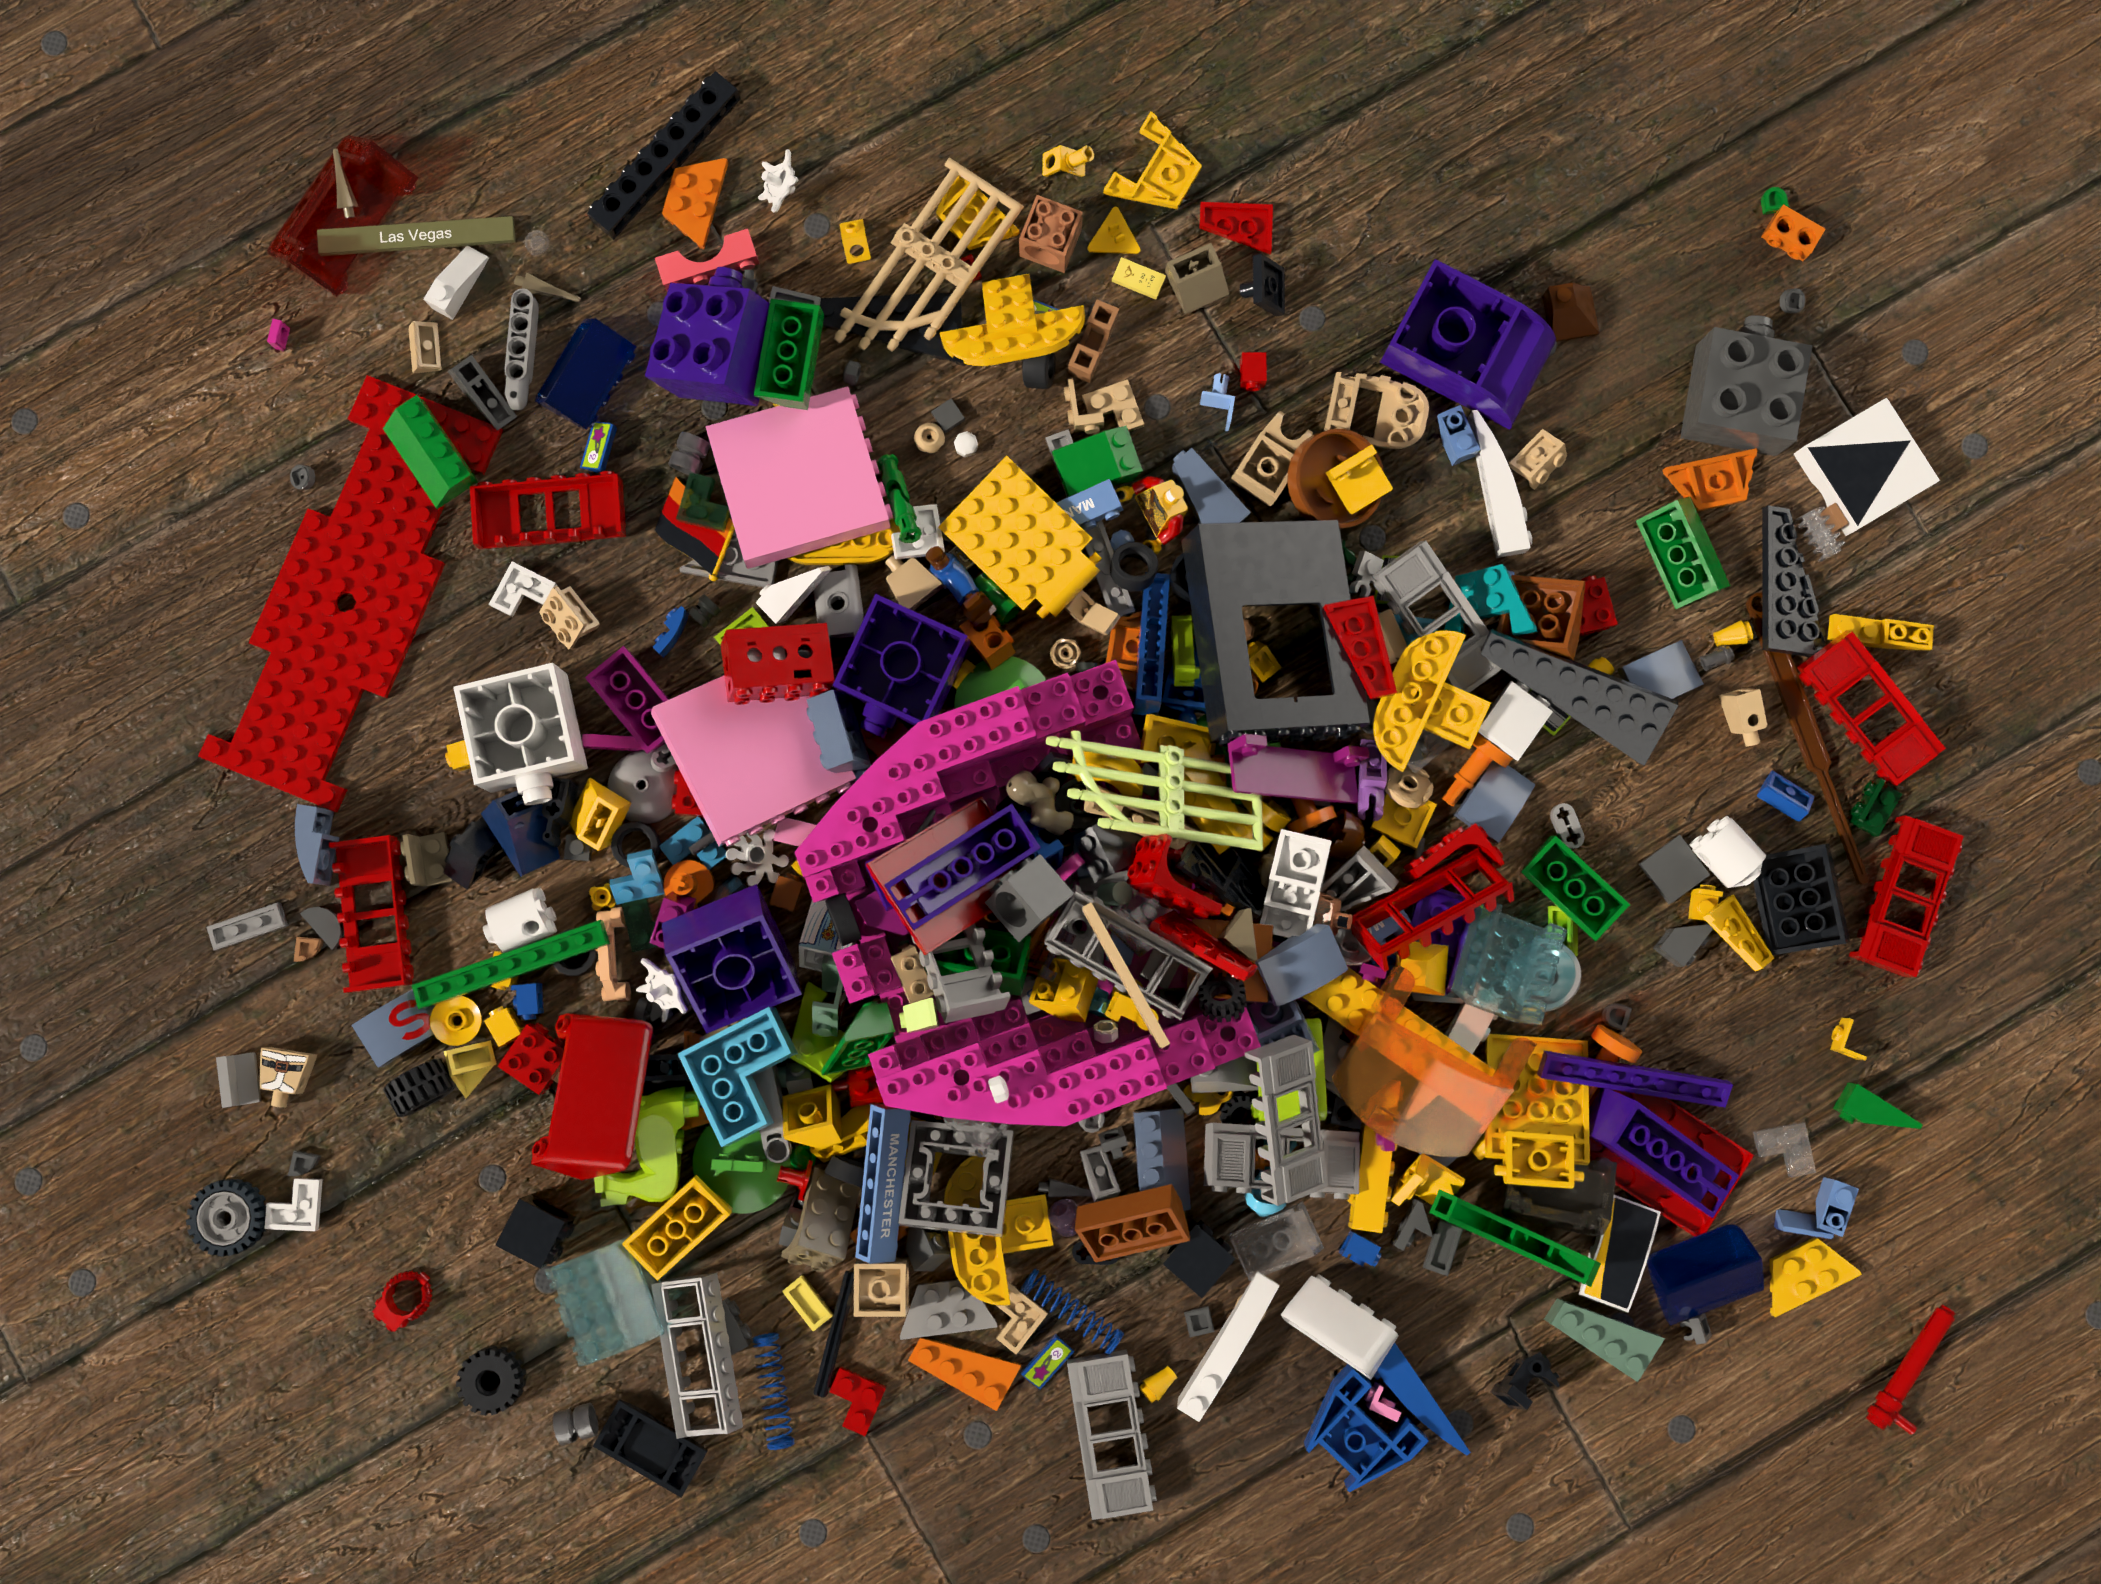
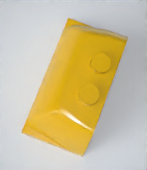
M695 1175L626 1238L622 1245L658 1281L732 1213L733 1208Z

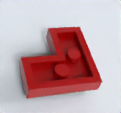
M840 1366L829 1392L852 1402L842 1427L866 1436L886 1386Z

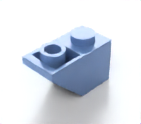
M1461 405L1438 414L1442 444L1451 465L1454 466L1475 457L1480 451V447Z
M1823 1177L1816 1198L1817 1228L1843 1237L1859 1189L1840 1181Z

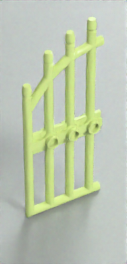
M1071 731V739L1047 736V745L1072 749L1076 763L1054 762L1053 770L1079 775L1087 790L1082 791L1075 788L1068 789L1067 796L1072 799L1078 800L1080 798L1084 801L1096 802L1113 818L1112 820L1110 818H1099V827L1155 836L1168 834L1176 839L1263 851L1262 795L1235 793L1233 788L1184 781V767L1231 774L1229 763L1185 757L1184 749L1171 745H1160L1159 752L1083 741L1081 740L1080 731ZM1083 751L1159 763V777L1087 766ZM1092 777L1159 787V801L1102 793ZM1184 791L1252 801V815L1184 805ZM1114 805L1159 811V825L1131 822ZM1184 815L1252 825L1253 839L1184 829Z

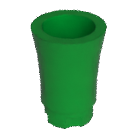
M985 573L980 574L974 580L979 592H983L997 610L993 615L1001 626L1008 624L1021 611V608Z

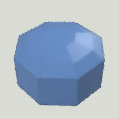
M1119 530L1112 535L1110 544L1114 552L1120 545L1134 542L1135 540L1130 532Z

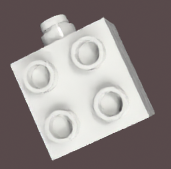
M554 663L454 686L474 785L490 793L517 787L518 794L523 795L522 798L525 805H537L552 800V791L550 790L554 787L552 777L588 769L568 675Z

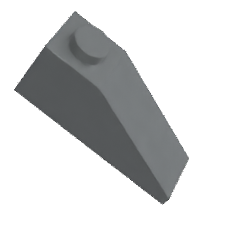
M472 355L448 370V373L462 392L497 431L517 417Z

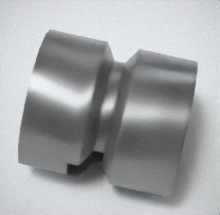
M681 432L677 440L679 450L673 451L668 465L682 473L698 477L703 465L700 458H705L710 448V443L696 435Z
M591 1403L576 1406L573 1412L568 1408L553 1414L554 1432L561 1446L576 1442L578 1437L584 1440L598 1435V1419Z

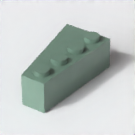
M1559 1298L1556 1299L1544 1318L1545 1321L1637 1382L1665 1340V1338L1656 1333Z

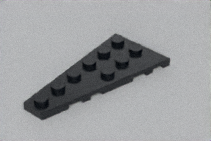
M935 293L919 317L941 310L952 293ZM922 294L904 295L886 321H904ZM892 295L874 296L861 315L876 319ZM861 297L821 298L820 307L824 313L822 327L836 331L840 330L846 318L840 316L841 311L844 307L852 311ZM961 298L931 340L924 337L928 327H931V324L909 330L897 347L915 353L931 355L940 360H949L964 366L963 360L955 356L952 358L946 352L940 337V332L962 328ZM855 323L849 333L863 338L869 327ZM879 331L874 340L888 345L896 331Z
M1768 505L1762 508V650L1811 657L1826 646L1824 641L1826 636L1824 627L1821 628L1817 617L1819 612L1809 574L1805 575L1802 563L1805 562L1803 554L1798 552L1795 541L1798 536L1790 509Z

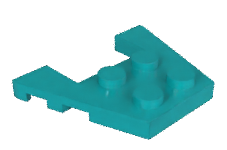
M1503 564L1455 576L1456 584L1480 619L1510 613L1511 629L1514 636L1537 632V627L1529 616V612L1523 604L1507 568ZM1450 601V605H1449V610H1450L1452 607H1454V605L1452 604L1451 601ZM1459 613L1446 622L1444 631H1455L1464 634L1463 624L1465 621Z

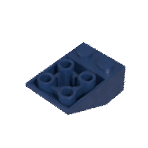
M517 790L493 800L481 815L521 877L559 860L560 855L557 847H552L543 840L542 835L546 831L548 819L542 813L543 803L525 805L522 798L523 795H519Z

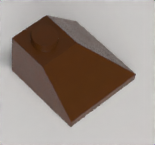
M1567 283L1547 288L1542 295L1547 323L1555 334L1556 342L1599 335L1591 287L1577 283Z

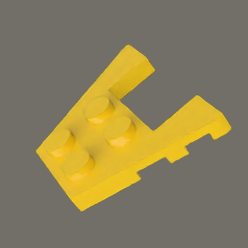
M1150 111L1139 133L1160 144L1137 183L1114 172L1103 193L1108 196L1178 209L1198 176L1202 165L1182 143L1180 144L1171 135V131L1160 123L1157 119L1158 117Z

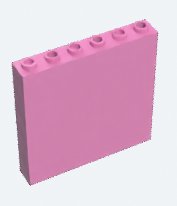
M848 386L810 397L808 410L776 406L705 426L747 569L891 528L889 519H893L889 504L884 505L882 498L886 496L883 482H877L875 475L880 474L877 462L870 459L869 453L873 452L869 438L864 439L862 431L866 430L862 416L857 417L855 409L859 408L856 394H850Z
M722 676L652 708L651 715L718 846L726 844L729 847L741 840L740 836L747 833L750 836L755 835L763 830L762 826L770 822L772 825H776L786 819L785 815L791 812L797 815L807 810V805L810 803H823L830 798L829 794L836 791L839 794L844 793L855 781L856 777L853 771L834 773L822 766L820 746L815 742L813 736L815 728L806 711L808 708L806 699H809V696H802L794 701L776 698L775 701L769 703L751 700L748 704L736 705L735 702L727 701L725 676Z

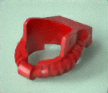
M404 1271L394 1275V1278L392 1277L384 1286L382 1296L375 1302L376 1307L372 1311L375 1319L383 1321L386 1324L385 1327L391 1332L405 1328L410 1320L418 1319L427 1311V1307L430 1306L433 1293L431 1292L433 1290L431 1289V1284H429L431 1278L425 1272L418 1274V1272L413 1273V1271ZM417 1280L423 1285L421 1287V1303L412 1312L403 1311L394 1303L393 1294L401 1281Z

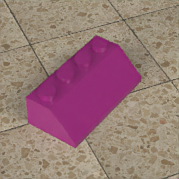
M623 646L585 678L646 753L649 754L666 744L651 715L652 708L670 699L633 654Z

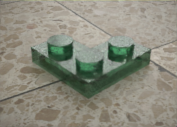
M689 473L676 516L679 522L725 532L730 510L728 506L709 502L715 484L713 478Z
M648 898L622 903L632 952L658 947L649 943L656 921L653 922Z

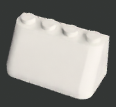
M1318 1274L1316 1278L1310 1276L1281 1314L1282 1318L1357 1371L1372 1379L1399 1336L1394 1331L1396 1326L1385 1318L1380 1321L1372 1316L1374 1311L1361 1303L1360 1306H1357L1351 1302L1353 1297L1342 1289L1336 1292L1330 1288L1331 1282Z

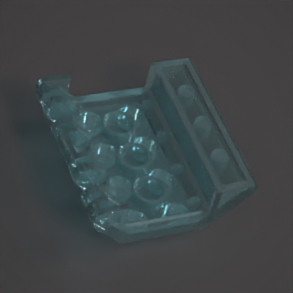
M1496 903L1497 907L1491 912L1484 907V904L1474 909L1475 919L1469 925L1451 990L1467 1005L1513 1022L1541 1025L1545 1015L1543 1011H1546L1547 1003L1530 998L1531 995L1550 996V988L1553 985L1557 964L1560 959L1555 954L1543 953V950H1562L1567 930L1553 923H1549L1546 927L1542 928L1501 913L1503 905Z
M626 1238L544 1270L547 1279L552 1280V1283H549L550 1288L557 1290L558 1296L555 1298V1302L561 1305L558 1307L564 1327L569 1328L567 1335L568 1337H574L576 1344L572 1349L573 1352L578 1353L575 1356L578 1366L594 1363L665 1334L640 1264L622 1245Z

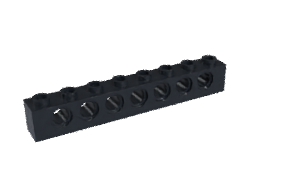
M716 71L711 76H707L703 80L700 89L686 99L685 105L681 110L674 112L669 119V123L655 133L653 141L639 151L634 162L626 165L621 172V176L607 186L605 194L590 205L587 214L591 221L614 240L673 175L674 169L679 168L741 100L738 89ZM708 99H716L712 104H706ZM693 116H699V117H700V118H699L697 121H695V122H691V121H690V119H691ZM679 133L684 134L681 139H674L675 135ZM660 152H668L666 156L658 157V154ZM645 169H652L648 175H642ZM631 186L636 187L633 192L626 193L627 188ZM612 205H620L617 210L610 211Z

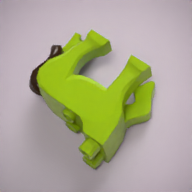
M685 1086L659 1090L650 1095L642 1096L635 1135L636 1155L641 1167L632 1173L617 1172L594 1177L595 1193H602L600 1199L601 1207L626 1204V1209L629 1213H634L637 1209L645 1206L661 1207L682 1188L679 1179L681 1154L683 1153L684 1130L679 1129L685 1124L686 1117L699 1116L701 1103L695 1091L686 1092Z

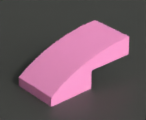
M786 818L777 824L773 840L799 847L817 825Z

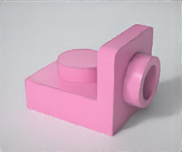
M1375 1381L1374 1385L1365 1393V1405L1370 1410L1398 1422L1401 1412L1395 1408L1396 1403L1385 1397L1379 1400L1384 1387Z

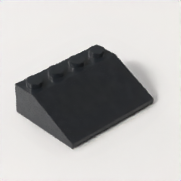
M1830 844L1767 854L1762 862L1761 874L1753 881L1766 946L1772 955L1849 943L1850 938Z

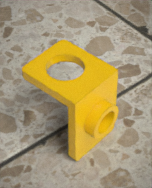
M863 219L841 223V238L847 263L851 264L870 260L871 256ZM854 245H861L864 251L861 255L854 256L850 253V248Z
M1841 1018L1839 1025L1832 1032L1833 1042L1830 1050L1856 1060L1866 1061V1056L1844 1048L1854 1020L1851 1018Z

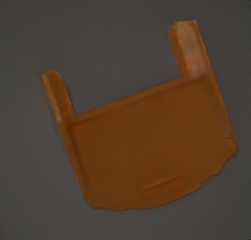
M1394 966L1335 1070L1332 1081L1347 1106L1351 1108L1364 1124L1385 1139L1401 1147L1426 1155L1440 1157L1467 1156L1513 1093V1087L1537 1044L1527 1038L1514 1039L1510 1043L1492 1077L1395 1022L1414 988L1415 979L1413 974L1401 966Z

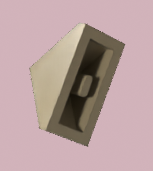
M1251 908L1238 910L1217 939L1249 961L1257 960L1252 911Z

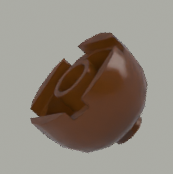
M1339 808L1335 811L1337 818L1328 822L1330 825L1327 832L1322 829L1319 838L1332 841L1328 857L1346 859L1354 855L1365 844L1364 825L1358 816L1348 810Z

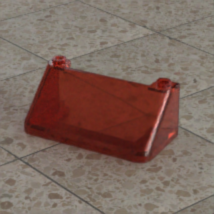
M351 135L346 136L336 149L339 151L345 174L359 206L353 207L355 217L345 218L343 209L337 208L336 171L332 153L267 250V253L274 259L336 297L339 294H343L348 288V277L345 273L358 254L320 256L318 253L317 230L378 226L397 196L410 195L416 187L415 182L419 178L374 141Z

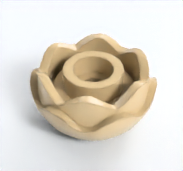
M925 423L916 430L914 440L920 451L935 453L944 444L945 436L943 430L938 425Z
M1061 638L1054 643L1050 650V656L1056 666L1069 669L1079 662L1081 649L1075 640Z

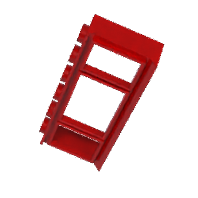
M1476 848L1469 853L1463 854L1458 859L1443 865L1436 871L1421 877L1412 884L1399 889L1390 896L1377 901L1366 909L1358 911L1352 916L1351 931L1381 969L1386 972L1389 970L1387 956L1396 951L1402 959H1406L1410 955L1409 944L1419 939L1423 947H1428L1432 943L1431 932L1438 928L1445 935H1450L1453 932L1452 921L1462 916L1467 923H1472L1475 919L1474 909L1484 904V907L1489 912L1495 910L1497 907L1496 897L1500 894L1510 903L1513 902V884L1508 882ZM1478 869L1493 885L1474 894L1460 878ZM1450 883L1465 897V900L1416 927H1413L1399 912ZM1391 916L1405 933L1380 945L1367 929Z

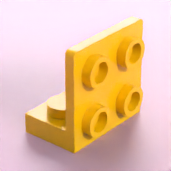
M1373 445L1368 446L1326 472L1328 479L1349 514H1354L1393 489L1374 457L1377 452Z
M1422 1153L1398 1179L1391 1201L1400 1206L1406 1198L1410 1200L1415 1194L1433 1205L1439 1189L1454 1195L1464 1185L1465 1179Z

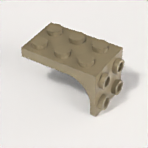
M814 1167L811 1169L797 1232L791 1244L782 1251L781 1257L788 1259L787 1262L791 1264H806L811 1266V1269L814 1271L825 1272L846 1258L860 1187L836 1179L826 1174L825 1170Z

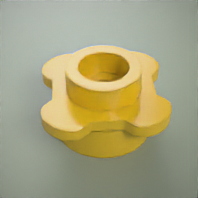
M606 883L603 887L593 886L590 888L589 894L591 895L592 908L599 911L603 907L608 906L612 908L616 905L609 883Z

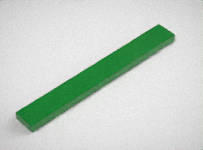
M598 920L411 986L418 1009H424L609 945L610 941L603 920Z

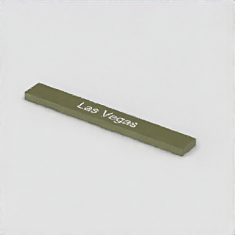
M513 216L317 230L318 253L320 256L516 243Z

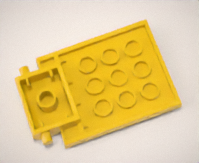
M1007 455L938 526L1023 611L1037 599L1043 605L1036 612L1042 619L1049 613L1056 617L1100 572L1095 565L1102 558L1096 552L1089 558L1081 552L1093 538Z
M1489 1034L1485 1040V1064L1510 1080L1513 1085L1485 1125V1158L1503 1159V1165H1495L1494 1174L1503 1176L1504 1184L1573 1189L1574 1181H1584V1172L1574 1171V1164L1588 1165L1590 1163L1589 1086L1540 1078L1537 1072L1544 1051L1588 1058V1041Z

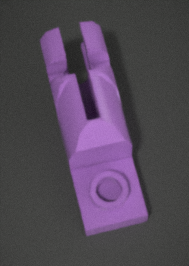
M1362 739L1360 747L1368 748L1369 758L1360 762L1358 770L1357 816L1359 819L1365 820V811L1369 808V796H1371V804H1375L1373 807V821H1378L1383 816L1384 789L1387 783V760L1380 753L1375 740Z

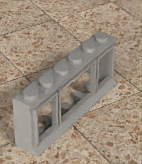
M1076 885L1073 889L1074 895L1064 904L1045 936L1044 944L1047 945L1046 948L1055 955L1060 956L1063 954L1070 958L1069 961L1078 968L1086 967L1092 970V974L1102 981L1108 979L1115 983L1114 986L1119 991L1128 994L1117 972L1090 958L1099 943L1095 933L1082 953L1056 939L1074 906L1077 904L1083 908V906L1091 902L1099 917L1102 918L1106 930L1111 923L1166 954L1146 989L1140 985L1138 987L1149 1006L1151 1004L1160 1009V1013L1167 1018L1173 1019L1175 1017L1181 1020L1199 990V986L1202 985L1208 973L1213 969L1212 963L1206 960L1204 962L1195 957L1192 952L1186 949L1182 950L1172 944L1170 940L1152 933L1144 923L1139 922V924H1136L1129 920L1123 911L1117 909L1115 912L1106 907L1100 898L1094 896L1092 899L1083 894L1081 887ZM1173 960L1197 972L1178 1006L1154 994Z
M717 1273L671 1278L652 1284L677 1439L689 1436L729 1434L742 1428L738 1388L735 1381L729 1336L725 1322V1311ZM695 1285L700 1315L672 1319L671 1311L678 1308V1302L676 1300H669L668 1289ZM702 1324L713 1388L684 1390V1388L690 1386L691 1380L688 1376L682 1377L680 1362L686 1360V1352L678 1351L676 1337L682 1334L681 1326ZM714 1397L719 1424L693 1426L690 1428L688 1414L694 1412L695 1404L693 1402H686V1399Z

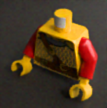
M1148 476L1132 483V487L1123 486L1115 490L1116 492L1123 491L1125 494L1124 499L1119 500L1120 502L1128 501L1134 493L1136 494V501L1155 537H1158L1156 540H1146L1142 544L1148 547L1152 545V550L1155 554L1160 552L1162 544L1166 545L1181 533L1183 517L1187 513L1188 507L1182 498L1184 495L1183 489L1176 485L1172 479L1164 482L1162 478Z

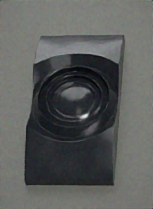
M623 1400L618 1401L593 1447L681 1498L708 1452L706 1448L691 1437L677 1439L675 1429L660 1422L649 1412Z

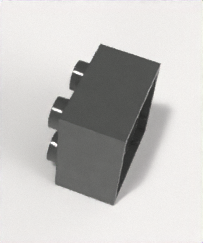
M1754 315L1746 317L1744 325L1739 331L1714 327L1695 348L1680 438L1745 451L1757 448V453L1771 456L1779 455L1797 441L1812 345L1775 339V331L1772 329L1773 320L1765 316Z

